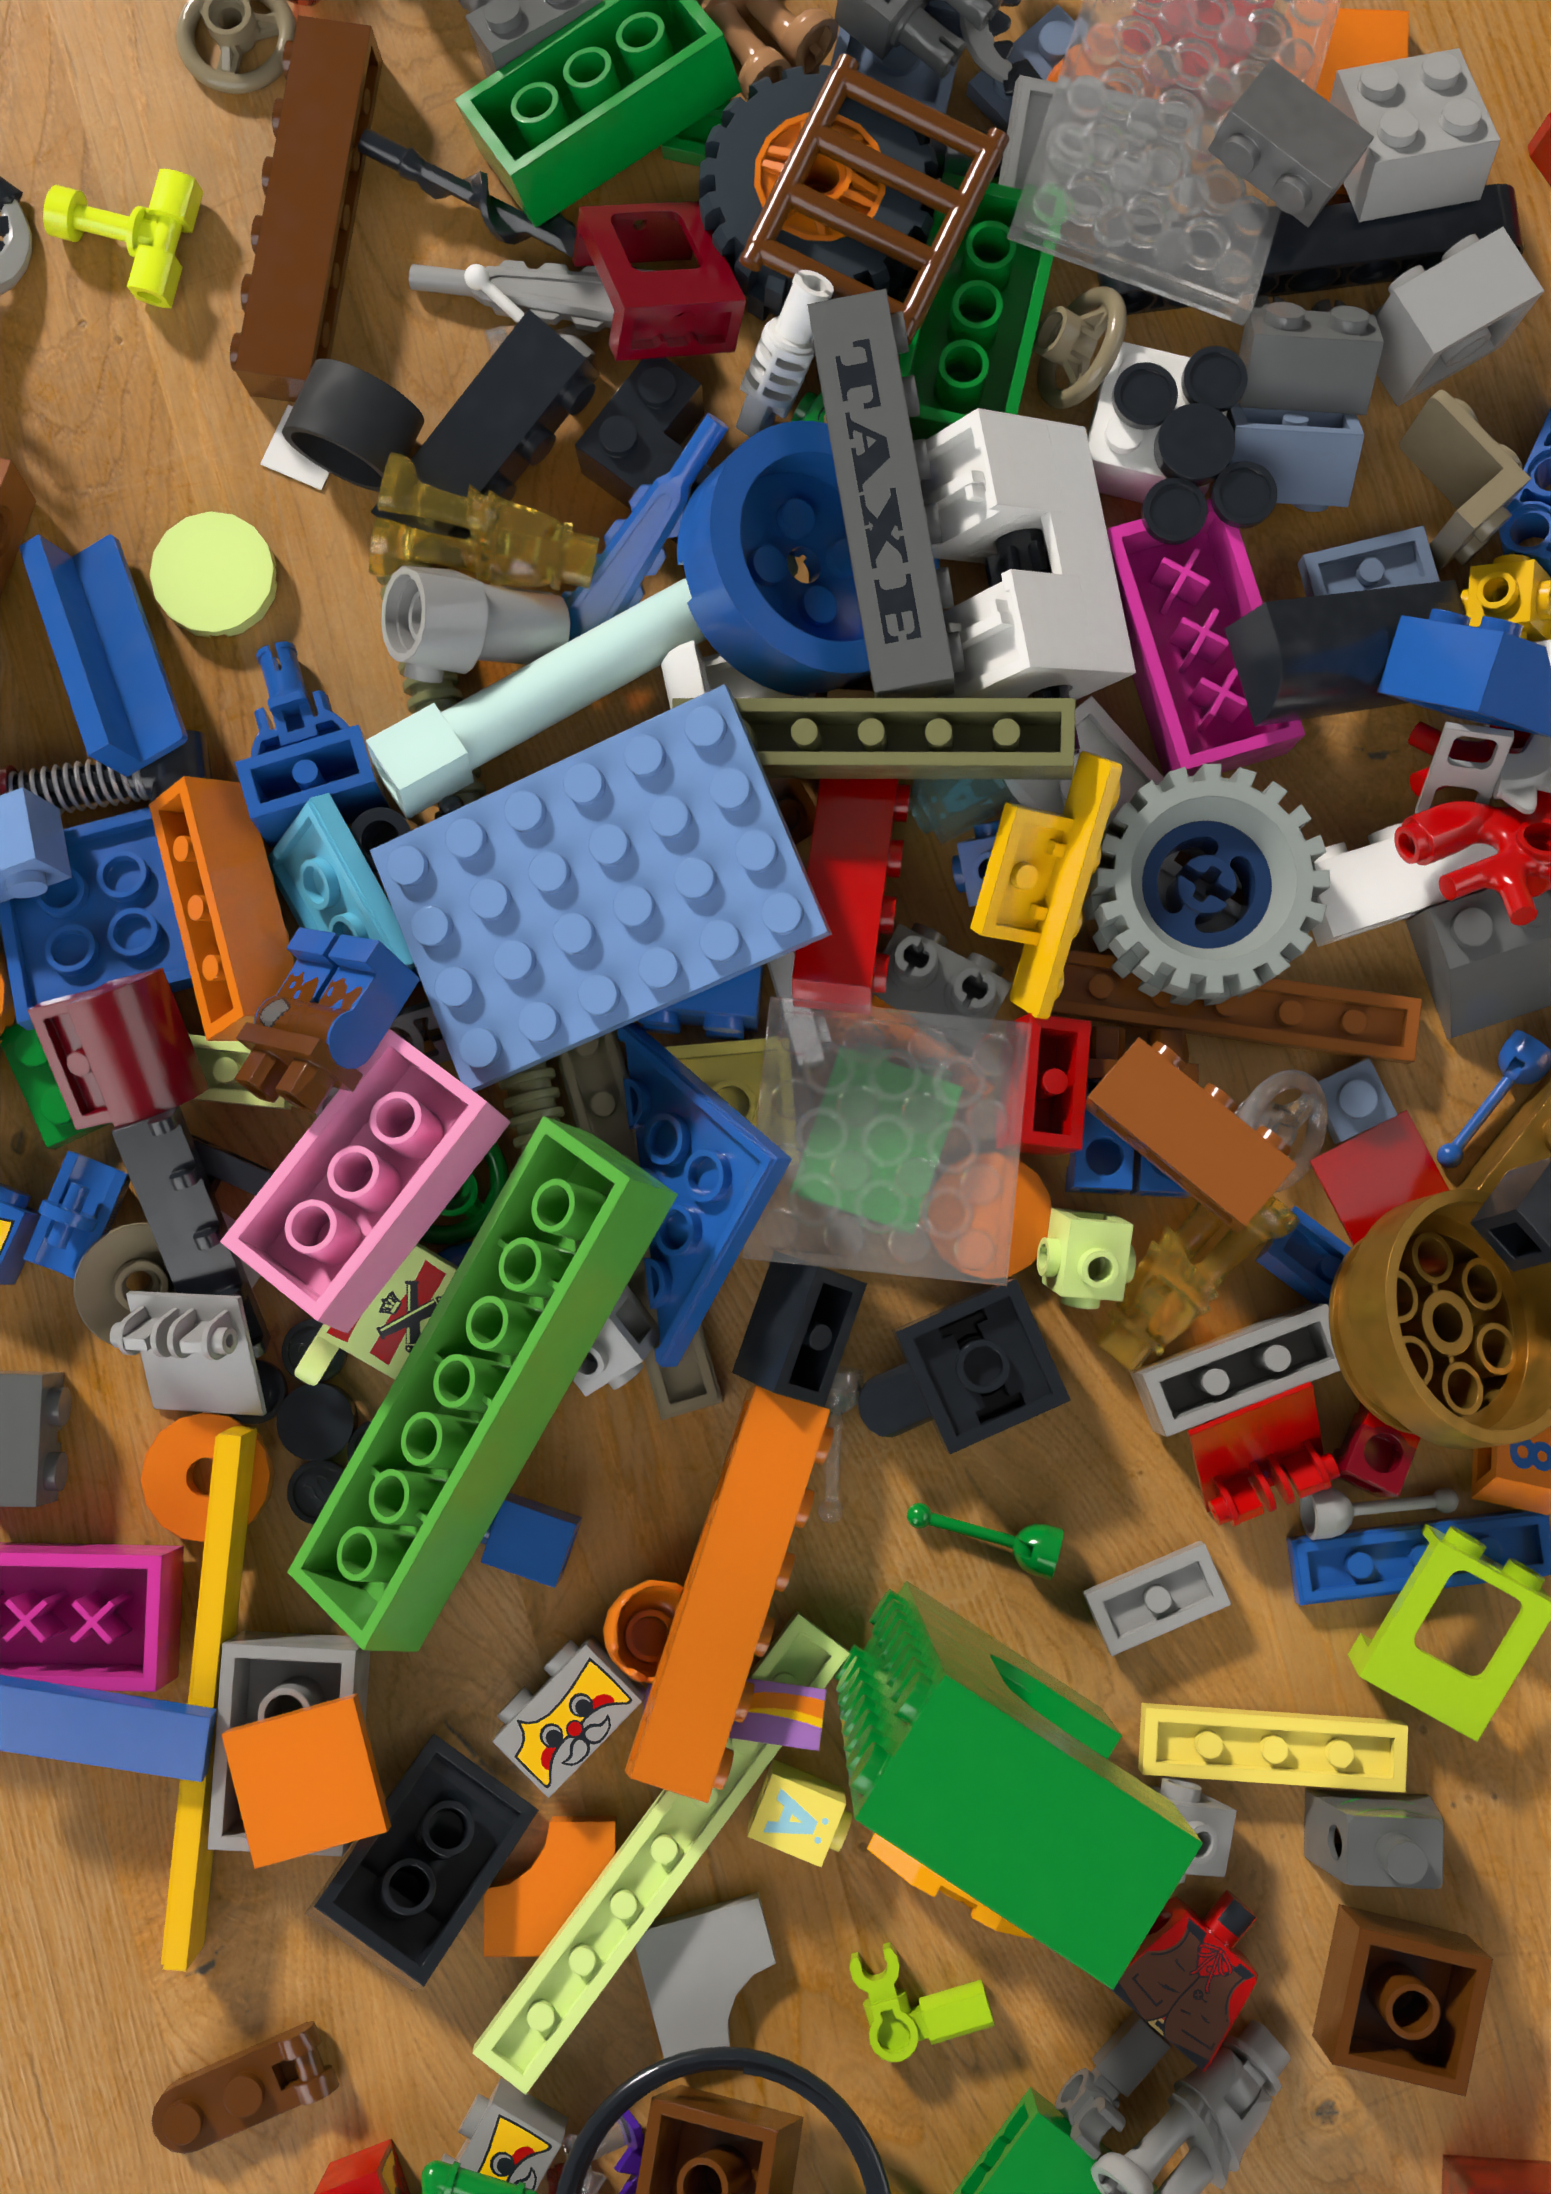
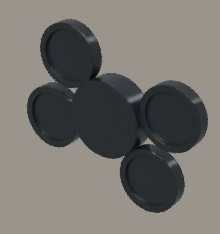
M1209 346L1200 349L1192 355L1181 377L1182 391L1190 404L1183 405L1175 410L1178 399L1176 382L1172 375L1158 364L1151 362L1133 364L1120 374L1114 385L1112 405L1116 415L1123 423L1139 430H1149L1161 425L1154 441V457L1158 468L1167 479L1159 481L1149 490L1141 507V519L1146 531L1161 543L1168 545L1183 544L1198 534L1206 521L1208 511L1205 496L1199 487L1213 481L1210 496L1212 508L1219 519L1229 526L1241 529L1257 526L1269 516L1275 507L1277 486L1267 469L1249 461H1240L1227 466L1234 454L1235 434L1231 423L1222 412L1231 409L1238 403L1245 392L1248 382V374L1244 362L1235 352L1228 348Z
M315 1319L305 1320L296 1324L289 1330L283 1340L282 1360L288 1372L296 1379L298 1378L294 1375L295 1369L323 1323ZM341 1348L336 1352L318 1384L315 1386L309 1384L300 1386L289 1394L287 1381L282 1371L271 1362L255 1359L267 1413L264 1416L230 1414L245 1424H260L277 1416V1432L282 1444L296 1457L310 1461L300 1466L291 1476L287 1487V1500L293 1513L300 1520L312 1525L316 1522L345 1470L343 1466L335 1461L328 1460V1458L341 1453L348 1447L347 1455L350 1461L372 1420L367 1421L358 1427V1412L350 1395L339 1386L324 1382L335 1377L344 1367L348 1352Z

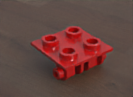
M1310 1381L1188 1430L1204 1508L1207 1513L1211 1511L1219 1526L1230 1522L1235 1527L1242 1522L1265 1514L1261 1501L1269 1512L1277 1510L1276 1501L1270 1489L1274 1485L1284 1502L1290 1505L1295 1502V1497L1288 1480H1290L1302 1499L1321 1490L1331 1488V1480L1340 1477L1339 1468L1331 1453L1323 1454L1314 1388Z

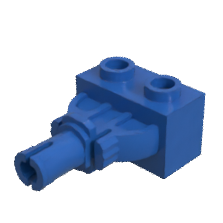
M287 641L275 643L282 667L281 670L276 657L273 658L269 645L260 648L256 653V658L261 666L269 694L267 702L274 719L275 729L264 707L256 709L254 714L259 732L252 746L251 757L235 762L250 819L270 848L276 846L311 797L330 793L346 824L353 823L360 814L369 809L377 807L390 809L383 782L374 770L366 738L359 724L350 727L341 717L333 713L328 695L320 690L312 692L318 711V716L316 715L299 666L296 646Z

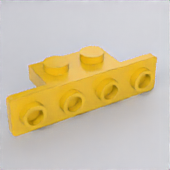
M1082 751L1079 754L1062 814L1005 802L970 926L971 930L981 936L1025 943L1011 989L1010 1001L1027 1013H1032V1016L1035 1018L1048 1019L1054 1001L1062 992L1064 966L1072 939L1076 937L1082 925V905L1090 878L1100 864V844L1109 814L1116 806L1120 796L1122 765L1086 751Z

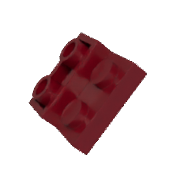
M163 968L111 980L95 989L44 1001L27 1010L76 1130L113 1122L115 1128L132 1124L180 1106L209 1089Z

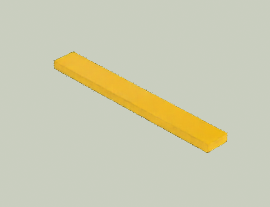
M233 1426L215 1437L188 1704L216 1708L217 1711L207 1775L202 1782L180 1779L161 1956V1964L164 1970L186 1972L204 1947L214 1850L208 1849L222 1643L235 1636L237 1630L257 1436L256 1427Z

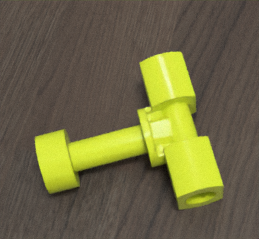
M159 169L149 208L136 206L129 217L90 207L82 191L53 185L49 189L44 202V228L49 236L72 242H78L84 232L126 242L129 255L135 258L127 284L128 289L139 301L157 307L172 308L183 269L175 257L181 232L193 233L204 192L194 177L171 169Z

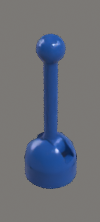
M1513 1031L1498 1054V1066L1503 1074L1502 1079L1454 1141L1444 1144L1438 1149L1437 1160L1440 1165L1445 1168H1455L1461 1164L1463 1160L1462 1150L1514 1084L1529 1085L1538 1082L1550 1071L1551 1050L1546 1045L1523 1031Z

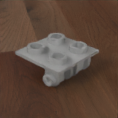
M129 1291L126 1294L131 1313L121 1322H116L112 1326L110 1342L113 1347L119 1348L124 1355L141 1354L154 1409L264 1416L267 1413L241 1296Z

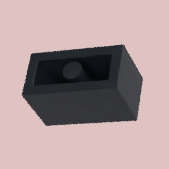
M774 1250L732 1373L773 1393L825 1407L867 1283Z

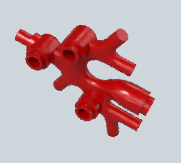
M1420 721L1412 730L1408 744L1434 757L1442 731ZM1492 725L1489 726V728L1511 730V729L1496 727V726H1492ZM1511 730L1514 731V739L1508 753L1519 754L1530 733ZM1456 738L1453 741L1448 756L1455 760L1484 763L1491 759L1497 743L1489 739L1465 741ZM1430 767L1414 772L1410 776L1411 789L1418 797H1420ZM1448 785L1441 786V787L1437 788L1436 791H1439V790H1441V789L1447 788V787H1449V786H1448ZM1537 790V806L1534 813L1523 814L1512 806L1494 807L1476 801H1453L1437 805L1404 819L1402 826L1398 827L1394 834L1396 850L1406 863H1417L1418 865L1426 866L1454 855L1473 844H1486L1497 850V854L1442 875L1439 878V889L1442 895L1450 901L1479 889H1492L1500 894L1510 922L1518 926L1526 925L1535 920L1538 915L1532 897H1538L1551 889V793Z

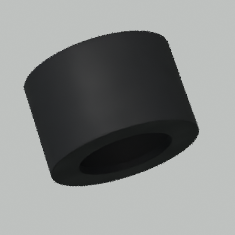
M318 359L315 361L282 429V434L294 449L324 470L354 485L385 493L401 473L422 429L424 417L408 398L379 378L340 361Z

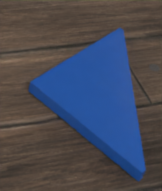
M630 1023L617 1029L619 1041L626 1044L629 1078L623 1079L629 1129L636 1130L640 1168L678 1194L649 1245L650 1258H644L650 1309H657L660 1345L658 1348H655L656 1362L661 1367H676L792 1158L650 1034L642 1030V1027L637 1023Z

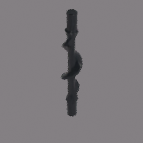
M369 128L363 131L358 143V152L399 172L401 178L417 182L420 188L435 200L452 195L481 210L484 223L497 240L515 245L530 237H534L573 258L576 228L573 222L567 220L560 213L535 228L523 211L489 194L487 173L479 171L475 175L461 179L427 162L413 147L406 148Z

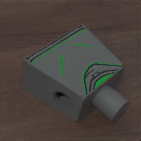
M1305 1789V1858L1341 1882L1353 1886L1419 1889L1442 1888L1443 1818L1428 1794ZM1336 1827L1340 1831L1342 1844L1334 1843Z

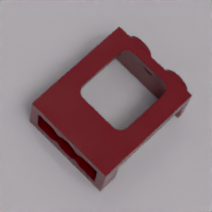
M699 201L583 206L579 208L572 261L575 266L595 265L614 308L609 346L616 361L735 352L746 298L725 255L721 256L712 244L713 230L704 229L700 216ZM635 220H643L639 224H634ZM692 252H694L700 267L694 269L639 271L633 268L630 263L691 260Z

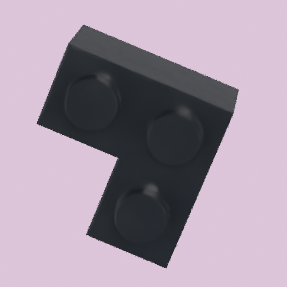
M666 357L642 359L575 444L581 473L631 510L629 501L642 484H653L657 478L671 470L684 450L681 444L704 416L702 384ZM705 464L692 484L690 498L701 481L714 470L707 464ZM678 537L670 538L675 543H678Z

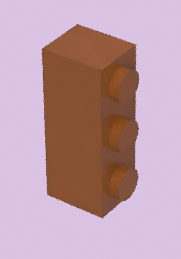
M1138 1037L1087 1096L1085 1109L1239 1234L1297 1167V1164L1287 1157L1292 1151L1290 1146L1267 1127L1260 1125L1255 1131L1235 1115L1239 1107L1224 1091L1211 1083H1207L1202 1088L1184 1074L1183 1070L1187 1067L1185 1062L1169 1047L1158 1041L1151 1047Z

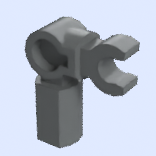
M1135 2011L1127 2017L1094 2055L1092 2060L1096 2067L1092 2071H1089L1087 2068L1077 2071L1062 2087L1055 2102V2108L1072 2125L1071 2140L1094 2160L1101 2155L1099 2144L1106 2132L1112 2127L1121 2132L1125 2127L1126 2119L1118 2111L1120 2102L1117 2096L1122 2093L1128 2097L1171 2048L1168 2040Z

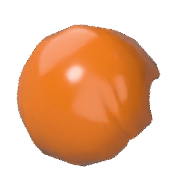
M646 1580L622 1591L608 1609L603 1627L605 1647L611 1661L631 1680L638 1683L653 1684L684 1589L681 1585L674 1582Z

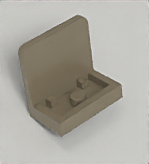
M1438 390L1427 400L1399 443L1400 449L1458 509L1429 544L1437 574L1453 559H1456L1464 566L1490 542L1491 536L1511 518L1512 514L1506 509L1507 506L1532 478L1523 470L1522 463L1516 453L1509 447L1498 444L1478 424L1477 417L1471 407L1464 401L1453 398L1444 390Z

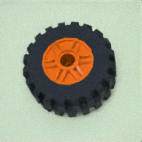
M820 65L819 74H804L803 67L798 66L782 70V80L772 84L769 77H763L749 86L747 102L741 97H736L722 111V125L719 124L712 127L705 143V160L700 163L699 175L701 220L705 230H713V246L721 256L725 255L743 294L748 297L747 312L762 321L766 320L769 313L780 316L792 287L793 279L762 265L760 271H752L741 265L739 259L817 96L834 66ZM846 97L831 127L832 129L936 179L938 162L934 147L929 144L924 145L925 135ZM818 154L804 185L927 244L928 235L934 224V209L827 156ZM792 209L776 240L875 290L886 289L887 296L896 300L899 298L900 288H910L919 272Z

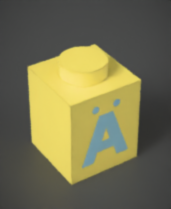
M772 1759L748 1819L747 1837L822 1867L829 1848L839 1852L850 1828L853 1813L844 1810L846 1807L845 1789Z

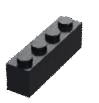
M528 309L374 506L371 513L425 560L438 568L447 569L451 563L454 565L460 563L474 548L477 542V535L475 533L490 514L497 515L510 503L516 492L515 482L530 464L532 466L537 465L549 454L556 440L554 433L568 415L574 416L578 414L590 402L596 389L594 382L600 376L599 372L584 355Z

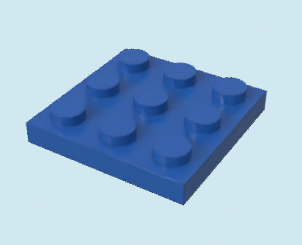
M149 807L63 829L72 878L49 885L47 891L39 896L13 898L0 903V925L16 1020L27 1031L35 1029L27 1011L28 1009L44 1001L95 989L111 980L163 968L172 993L193 988Z

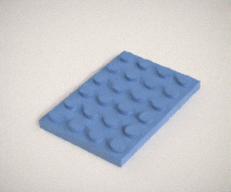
M725 684L370 850L460 1081L474 1092L832 935L732 692Z

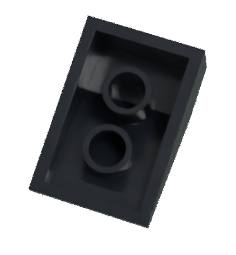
M435 1734L430 1737L385 1799L391 1823L390 1829L385 1833L355 1841L305 1912L307 1916L410 1991L425 1986L539 1811Z

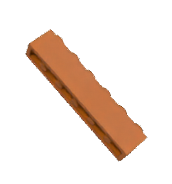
M758 1385L747 1389L625 1768L626 1774L631 1779L705 1803L709 1802L713 1788L719 1790L724 1788L734 1757V1750L726 1748L734 1721L744 1722L754 1694V1683L746 1681L754 1655L759 1657L765 1655L773 1634L775 1619L767 1616L774 1590L784 1592L792 1573L795 1554L787 1552L794 1526L799 1528L805 1526L813 1505L815 1492L806 1488L813 1464L823 1465L833 1440L834 1428L826 1426L830 1409L779 1395Z

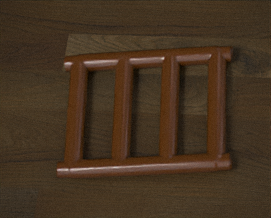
M840 54L833 69L829 72L747 239L739 262L744 267L756 272L760 271L762 265L790 279H793L794 275L798 274L800 270L817 272L832 284L834 292L831 299L877 291L776 241L791 209L919 271L904 303L887 296L890 313L903 312L908 345H910L931 307L1002 160L1003 153L1010 139L1004 131L997 128H990L986 135L858 72L859 63L855 58L847 54ZM846 97L972 158L973 161L959 190L832 129L831 127ZM818 154L827 156L945 214L946 216L931 247L804 185Z

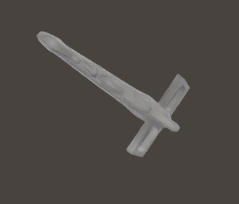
M1446 722L1417 802L1415 814L1434 807L1431 803L1437 788L1445 785L1478 791L1476 802L1489 804L1493 793L1494 799L1504 800L1523 814L1534 813L1537 806V790L1551 793V738L1530 734L1519 754H1509L1508 752L1514 739V731ZM1461 736L1489 739L1497 743L1491 759L1484 763L1455 760L1448 755L1453 741Z

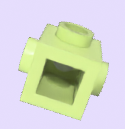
M1051 1207L1048 1238L1043 1237L1037 1250V1270L1039 1275L1042 1276V1283L1061 1296L1062 1304L1071 1307L1098 1309L1100 1308V1300L1123 1301L1125 1284L1131 1282L1136 1268V1254L1134 1247L1131 1245L1133 1224L1110 1212Z

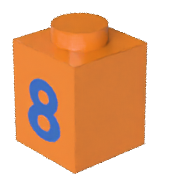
M1548 1427L1539 1435L1519 1443L1473 1449L1471 1499L1549 1515L1551 1513V1427Z

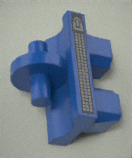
M67 1151L47 1200L44 1199L40 1205L38 1212L41 1216L22 1259L74 1279L78 1264L84 1253L98 1238L110 1231L130 1184L129 1174L79 1153Z

